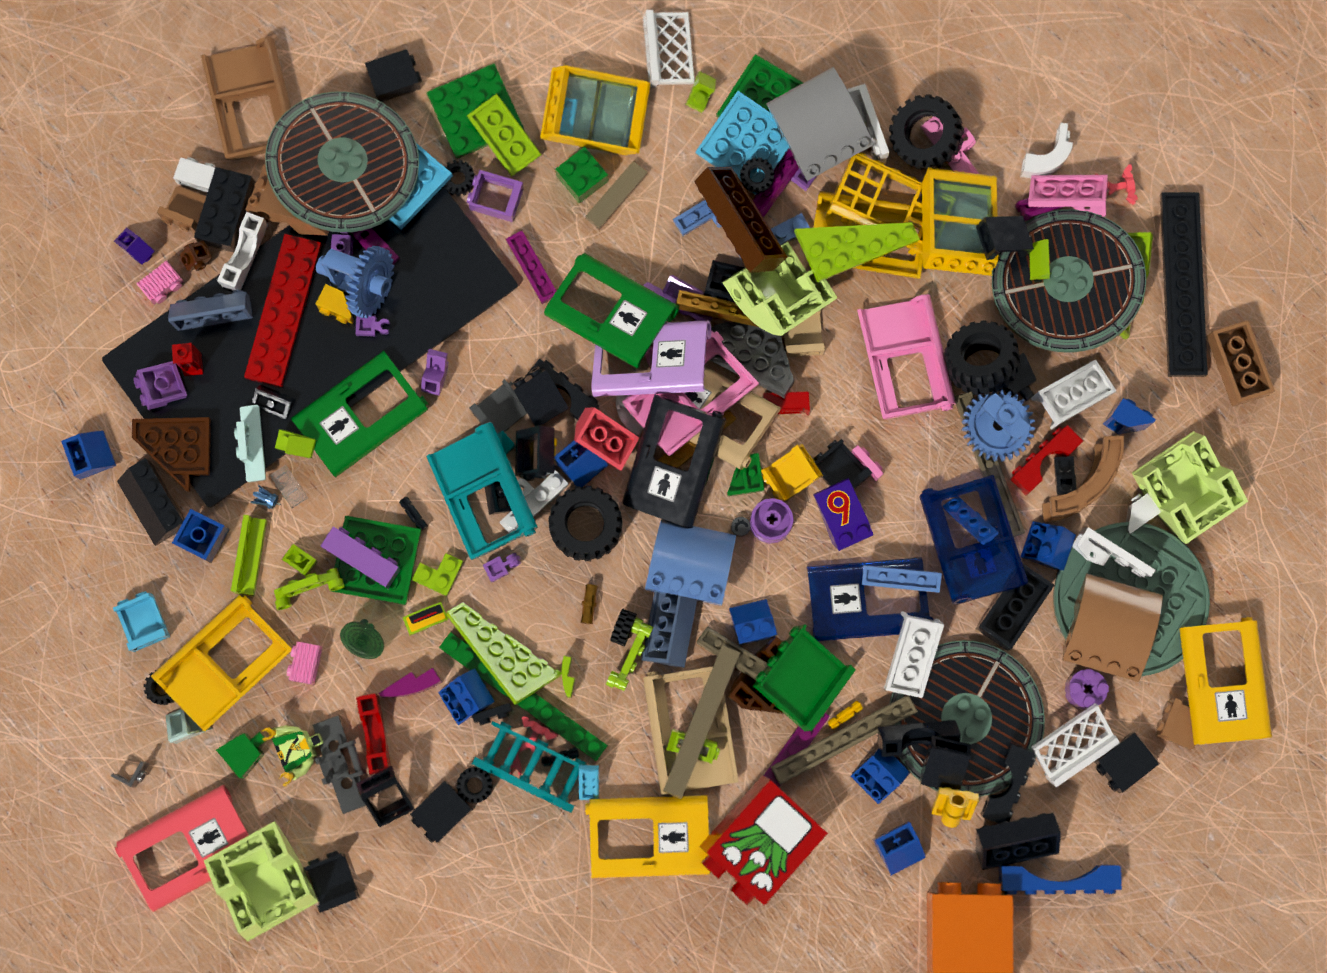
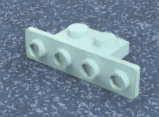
M258 405L240 407L241 422H236L237 428L234 429L236 440L238 439L236 455L240 461L245 463L247 482L266 480L260 407Z

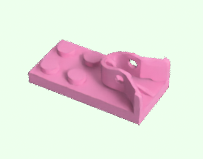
M1031 175L1029 207H1073L1075 210L1088 211L1104 217L1106 215L1108 175Z

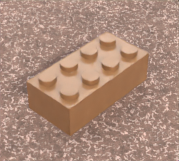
M1248 320L1212 331L1207 336L1232 407L1269 396L1275 392Z

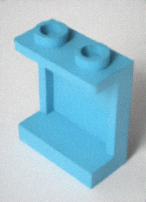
M146 591L136 594V598L130 601L128 599L122 600L117 603L118 606L113 607L114 612L118 614L128 643H126L127 647L131 652H136L170 637L154 595Z

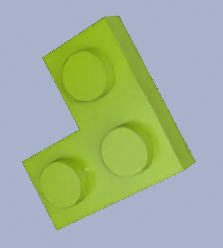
M445 553L438 570L419 563L412 581L448 596L463 565V561Z

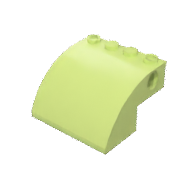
M788 242L781 245L787 258L774 271L750 273L749 270L744 268L722 282L737 306L753 323L763 330L779 336L784 335L837 299L836 294L826 279L817 283L812 270L808 272L805 270Z
M1195 431L1132 472L1143 495L1148 493L1160 509L1161 513L1158 514V517L1185 544L1248 502L1233 470L1220 466L1206 436Z
M275 821L204 860L216 894L226 901L238 934L247 941L318 903V899L301 862Z

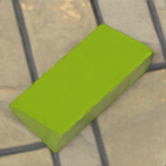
M1049 239L1034 242V250L1029 253L1030 280L1050 279Z

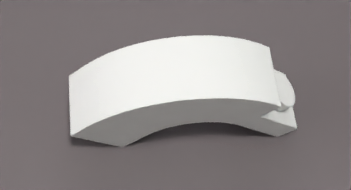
M1060 123L1058 126L1055 147L1052 152L1045 155L1026 153L1022 161L1020 177L1031 178V175H1051L1063 165L1073 146V142H1068L1070 131L1067 130V123Z

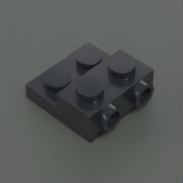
M713 260L704 295L735 302L722 282L745 267Z

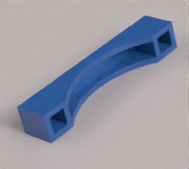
M1096 865L1084 875L1067 881L1045 880L1031 874L1022 866L998 867L1001 891H1005L1006 895H1016L1017 891H1025V894H1037V890H1044V894H1057L1056 890H1064V894H1076V890H1084V894H1096V890H1104V894H1116V890H1122L1121 865Z

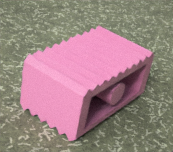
M165 261L140 280V282H137V285L155 305L156 303H162L167 298L166 295L171 291L179 290L184 281L168 261Z
M297 642L296 646L293 645L291 657L294 658L292 665L289 664L287 669V676H289L290 681L315 685L322 653L321 646Z

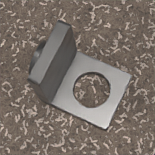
M141 761L131 780L114 773L111 774V777L130 787H136L139 782L141 783L146 776L145 770L149 763Z

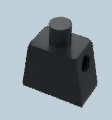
M1025 353L1020 354V369L1016 373V378L1014 381H1010L1009 386L1006 388L1002 387V389L1006 393L1011 391V397L1020 393L1026 402L1035 395L1030 386L1036 382V377Z

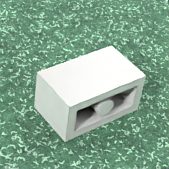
M180 157L173 179L179 185L208 193L216 166L210 163H198L196 159L187 157V159Z

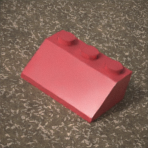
M595 407L585 408L576 423L574 441L622 471L639 437Z

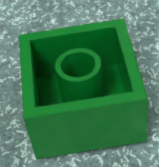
M585 146L555 169L557 178L579 204L608 182V174Z

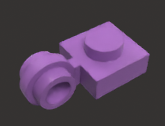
M513 553L506 557L507 561L505 562L499 556L483 564L490 581L493 583L508 575L509 572L506 567L510 566L512 569L520 565V556Z

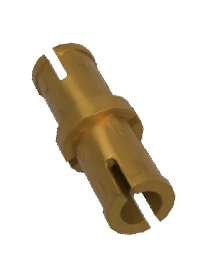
M586 584L584 601L581 604L583 611L580 623L593 624L594 609L597 607L595 602L598 586Z

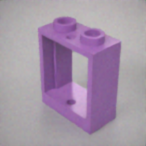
M479 170V174L475 175L473 179V192H469L467 197L470 210L513 222L524 190L523 182ZM484 181L513 189L505 212L477 204Z

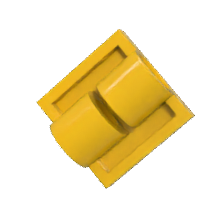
M939 787L931 814L941 816V821L945 826L955 828L960 824L961 819L971 820L979 800V794L972 793L971 791Z

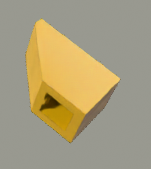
M325 284L316 302L319 312L326 316L330 314L336 316V320L344 324L347 322L353 324L354 322L352 313L346 304L347 299L343 291Z

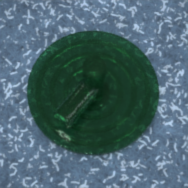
M363 619L360 622H349L341 629L340 638L343 645L355 656L364 659H374L379 657L384 651L382 636L374 629L375 626L368 623L367 619Z

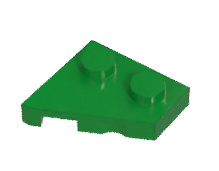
M759 453L750 454L752 460L747 468L742 470L735 469L727 492L728 497L764 492Z

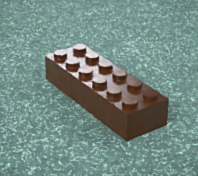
M707 167L694 182L698 187V191L706 200L708 207L714 213L717 222L725 231L726 237L731 241L736 253L744 262L745 268L750 273L774 271L787 258V255L732 167Z

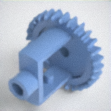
M380 246L368 247L367 250L363 251L364 255H359V258L330 249L326 255H322L318 259L316 272L329 277L334 288L350 294L346 295L345 298L349 300L346 304L352 314L361 318L371 317L372 313L375 314L376 310L380 309V303H384V297L388 296L391 282L393 281L390 278L394 274L392 272L394 268L392 264L394 259L391 258L392 254H390L389 250Z
M1003 389L999 391V394L994 391L991 392V395H984V397L979 394L977 396L978 401L973 398L971 401L972 405L966 407L969 412H964L963 416L968 419H963L961 422L967 425L962 428V431L968 432L964 435V439H971L967 445L974 444L975 446L972 451L974 452L979 449V457L986 453V460L992 455L993 462L997 461L998 456L1001 462H1004L1006 456L1009 460L1013 458V454L1018 457L1020 455L1019 450L1024 452L1026 450L1024 445L1029 446L1031 444L1028 439L1034 437L1030 432L1034 431L1035 427L1030 425L1035 420L1029 419V417L1033 415V412H1026L1030 406H1022L1025 400L1017 401L1018 394L1012 398L1011 391L1004 395ZM993 423L999 424L1001 430H995L993 428Z

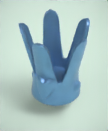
M258 484L259 492H253V495L257 498L250 503L264 505L269 509H274L276 504L281 505L277 502L278 495L275 493L271 494Z

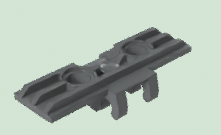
M339 716L314 724L315 734L319 733L323 740V744L319 745L323 756L315 758L316 764H320L324 775L322 779L323 785L333 784L342 814L366 806L359 796L356 783L361 781L360 776L366 774V770H363L355 747L356 741H347ZM336 740L340 745H338L336 751L332 752L329 749V744ZM348 748L356 773L350 774L343 754V750ZM346 777L350 778L353 782L352 787L349 789H345L342 786V780Z

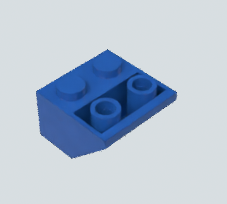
M1123 398L1113 407L1103 425L1119 435L1145 430L1156 419L1152 417L1153 415L1149 411L1138 408L1134 401Z
M103 430L77 434L61 441L73 475L80 480L116 466Z
M572 441L554 456L555 463L575 486H580L581 488L608 466L605 460L576 441Z
M1032 522L1021 558L1048 568L1064 571L1076 534L1062 526Z
M475 668L458 676L438 692L457 725L464 723L472 718V715L480 713L495 702Z
M878 748L851 777L879 804L903 783L910 772L894 756L882 757Z
M906 822L873 839L890 875L926 858L920 840L910 822Z

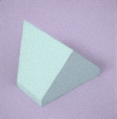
M183 709L165 715L168 741L170 743L177 744L204 733Z

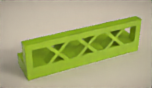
M243 515L231 591L235 594L255 596L267 524L266 519Z

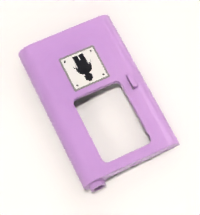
M710 321L665 323L654 340L652 368L648 373L602 375L603 349L595 345L591 386L593 396L705 392L704 369L706 342L711 338Z

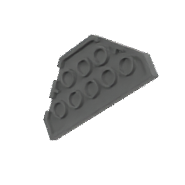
M725 322L714 325L711 328V331L714 333L717 331L722 336V344L759 382V386L783 398L786 397L794 384V378L789 367L781 336L769 333L759 327L737 322ZM715 355L710 359L736 373L720 355Z

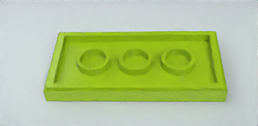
M495 94L467 115L470 122L511 177L542 155L498 94Z

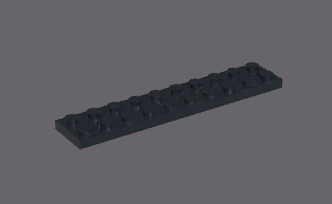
M1162 192L1160 194L1168 377H1206L1208 370L1199 192Z

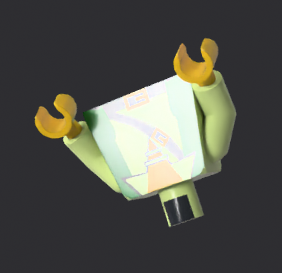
M288 725L261 730V732L267 731L269 733V737L263 738L264 741L271 739L273 736L276 737L272 741L285 770L279 779L282 777L288 779V782H285L283 786H288L291 780H296L307 774L314 763V758L317 756L315 747L323 744L319 733L310 737L307 731H302L299 727Z

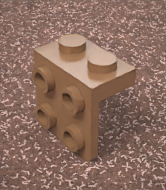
M177 186L167 207L159 206L157 214L161 217V221L166 224H175L186 232H189V230L196 232L206 196Z
M1177 698L1169 699L1163 709L1164 715L1157 724L1156 736L1187 749H1193L1195 745L1190 709L1182 704L1183 701Z

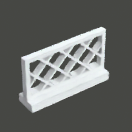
M646 10L643 16L650 87H656L657 85L694 84L688 12L653 13V10ZM656 18H663L667 22L663 29L657 24ZM676 18H684L682 28H679L673 22ZM669 25L678 31L673 37L665 31ZM661 34L669 39L665 46L658 41V37ZM679 34L686 38L683 46L675 40ZM671 42L679 48L675 54H672L667 49ZM663 51L671 57L666 64L659 56ZM681 51L687 55L685 63L676 57ZM672 60L681 66L676 72L668 66ZM664 69L672 74L670 79H661V72ZM684 69L689 73V79H682L678 73Z
M1095 703L1031 748L1045 772V777L1057 787L1119 745L1120 742L1113 735L1099 706ZM1096 712L1095 722H1089V715ZM1077 723L1081 724L1079 733H1073V726ZM1086 725L1093 726L1091 735L1084 734ZM1098 727H1103L1106 732L1096 736ZM1061 734L1065 735L1063 744L1056 743L1058 736ZM1070 736L1077 737L1075 746L1068 745ZM1082 738L1089 739L1088 744L1080 747ZM1045 745L1049 746L1047 755L1040 754L1039 749ZM1054 747L1061 748L1059 757L1052 756ZM1066 749L1073 750L1072 755L1064 758ZM1050 760L1057 761L1056 766L1049 770Z

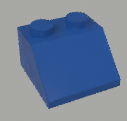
M190 509L172 543L212 563L230 529Z
M767 599L729 608L739 646L777 636Z

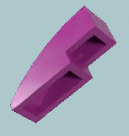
M431 668L419 677H416L411 672L379 692V695L383 698L410 696L429 690L442 683V680L434 668Z

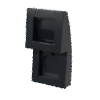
M1074 456L1054 457L1057 495H1064L1077 490Z

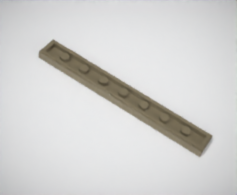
M971 391L954 396L961 421L968 419L963 416V413L969 412L966 407L972 405L971 401L974 395ZM980 450L974 451L973 453L1006 540L1024 534L1025 530L998 459L996 462H993V456L991 455L986 460V453L979 457Z
M724 645L721 646L663 792L682 799L740 652Z
M906 695L770 768L780 785L877 734L878 727L892 726L918 711L910 696Z

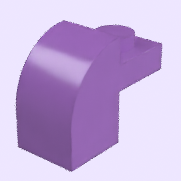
M432 349L428 350L426 369L422 376V392L440 395L448 370V353Z

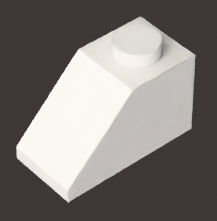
M1148 493L1143 496L1138 494L1131 499L1132 504L1128 506L1126 522H1129L1127 532L1129 531L1130 534L1161 513Z

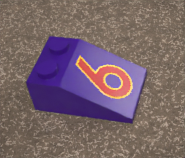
M848 478L813 494L831 542L838 551L873 536L866 514Z

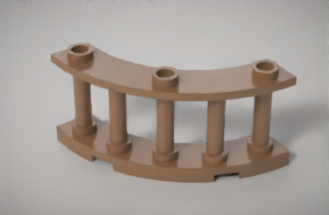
M1104 436L1103 444L1094 445V459L1087 478L1077 490L1064 495L1050 497V503L1042 504L1043 523L1055 522L1073 516L1097 500L1108 489L1116 477L1120 462L1122 461L1124 436Z

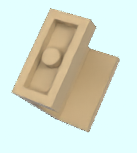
M821 310L784 334V346L787 357L824 354L825 349L824 343H822L820 319Z

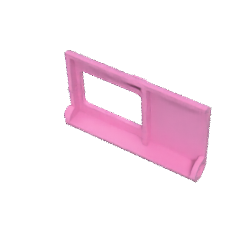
M920 295L911 301L864 310L858 309V316L882 418L892 419L942 409V411L952 410L953 406L956 405L930 295ZM921 353L924 358L933 402L899 408L887 359Z
M711 331V338L706 342L705 363L715 355H720L740 376V379L703 409L697 408L685 393H663L656 395L707 413H712L713 410L724 413L758 386L759 382L722 344V336L717 331L715 333ZM654 394L630 395L622 401L625 408L643 428L646 424ZM668 410L658 445L668 456H671L701 431L702 421L673 410Z

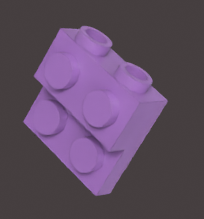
M173 361L137 370L134 384L137 389H141L142 395H140V400L143 406H147L148 410L167 405L168 402L187 397L177 366L173 364Z

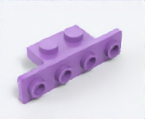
M674 275L669 277L663 290L649 282L643 285L675 304L679 290L700 295L705 293ZM680 309L678 311L683 315L695 318V321L709 320L711 322L713 318Z

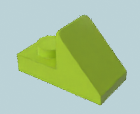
M699 71L685 105L702 113L710 95L715 91L716 79Z
M279 430L275 448L285 451L286 454L312 458L316 439L286 430Z
M294 544L282 558L283 561L304 576L308 575L318 562Z

